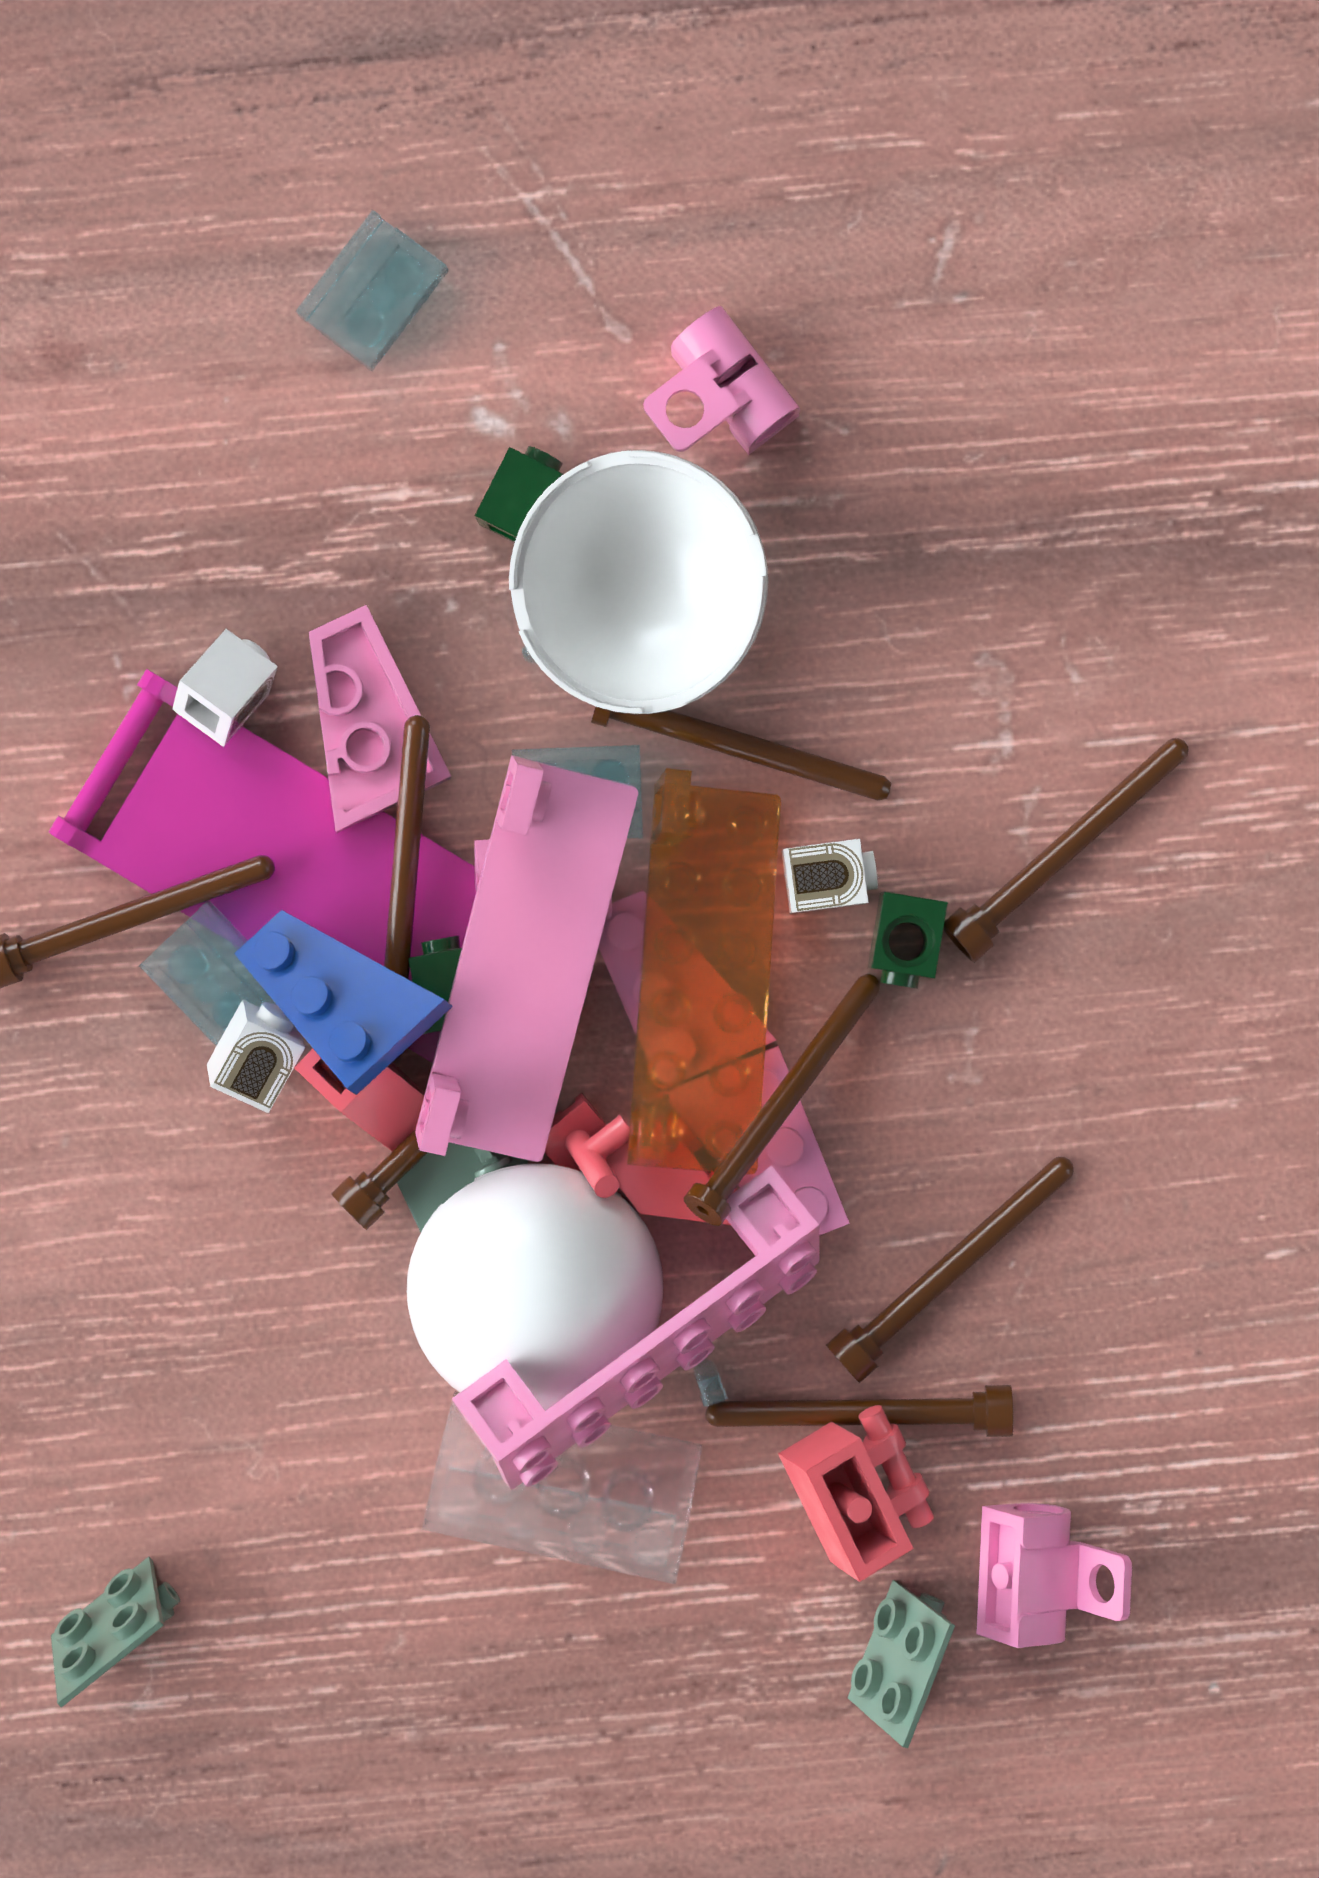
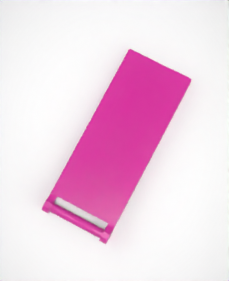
M146 669L137 684L142 689L66 816L63 818L58 815L48 832L151 894L255 856L266 855L273 860L275 865L274 874L269 879L183 909L180 912L241 948L277 913L283 910L384 966L396 819L383 811L336 834L329 779L243 726L223 747L177 714L102 840L86 831L163 702L172 707L174 705L178 687ZM422 834L420 839L411 957L423 955L421 942L458 935L462 948L476 896L475 866ZM409 969V980L412 981L411 971ZM441 1031L422 1034L408 1049L433 1063Z

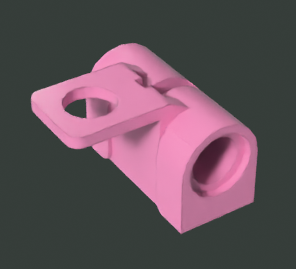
M721 306L713 308L698 318L674 340L671 346L672 357L682 368V371L650 394L643 403L646 414L673 449L678 452L686 451L726 420L730 425L729 429L747 454L750 455L798 418L800 407ZM688 391L701 399L704 405V414L696 425L690 428H681L669 421L666 415V406L673 395Z
M1039 1503L982 1506L976 1634L1016 1648L1062 1643L1065 1640L1066 1610L1079 1609L1114 1621L1126 1620L1130 1614L1132 1562L1127 1555L1082 1542L1070 1541L1071 1511L1067 1508ZM1102 1565L1108 1567L1114 1578V1594L1108 1602L1100 1596L1096 1585L1097 1572Z

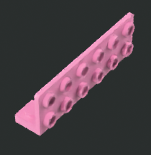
M511 755L448 1001L453 1007L445 1013L415 1131L420 1151L445 1156L448 1143L450 1142L535 1162L543 1159L638 798V790L633 785Z
M772 1165L727 1199L731 1212L726 1219L754 1253L755 1257L545 1411L507 1359L452 1398L455 1406L493 1456L503 1480L511 1490L522 1482L526 1487H531L542 1481L557 1467L556 1457L575 1443L580 1448H583L596 1441L611 1426V1423L608 1421L610 1417L628 1404L632 1409H636L647 1403L662 1389L663 1384L660 1380L679 1366L685 1371L697 1366L714 1350L715 1346L712 1343L730 1328H733L735 1332L745 1330L766 1311L764 1303L782 1290L788 1295L798 1291L815 1276L817 1270L814 1266L819 1262V1224Z

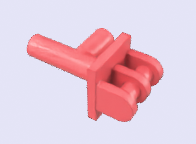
M581 1093L574 1098L575 1102L563 1112L559 1110L554 1114L545 1154L555 1165L582 1171L596 1195L601 1198H608L617 1192L619 1180L605 1159L636 1134L621 1115H618L606 1125L594 1106Z

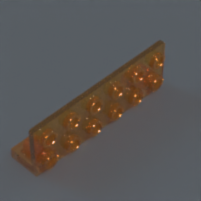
M666 768L654 784L627 1165L715 1172L762 1108L781 798L777 794L691 786V770ZM758 1158L754 1162L752 1167L749 1169V1171L746 1173V1175H752L756 1173L758 1169Z

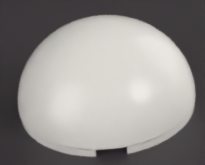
M633 450L609 453L582 463L562 475L543 492L524 519L514 543L510 562L509 590H511L514 613L520 629L518 632L523 643L539 667L557 685L578 699L596 707L621 713L650 714L679 708L698 700L714 690L736 670L751 649L764 618L768 595V570L764 547L757 527L738 497L722 481L707 470L680 457L662 452Z
M534 1163L500 1168L475 1178L474 1182L456 1192L435 1210L424 1226L412 1253L407 1275L408 1310L418 1343L432 1366L453 1388L462 1392L507 1359L545 1411L655 1331L662 1309L663 1275L660 1257L654 1239L639 1214L622 1198L620 1193L616 1192L608 1198H601L596 1195L582 1171L553 1164Z

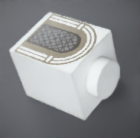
M225 629L179 681L172 710L224 747L267 698L278 666L270 661L267 653L259 645L247 639L241 640Z
M860 839L786 848L781 851L790 914L869 903L867 890L878 889L873 851L862 852Z
M242 1000L207 1063L210 1087L269 1113L305 1049L302 1034L277 1005L263 1002L261 1007Z

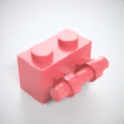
M880 1405L869 1407L859 1414V1419L867 1434L863 1442L860 1437L831 1421L778 1453L830 1562L859 1582L914 1549L899 1516L905 1513L912 1528L923 1527L934 1519V1515L926 1500L930 1493L920 1473H913L903 1452V1448L906 1446L905 1439L898 1425L889 1423ZM880 1464L890 1482L887 1491L875 1469Z

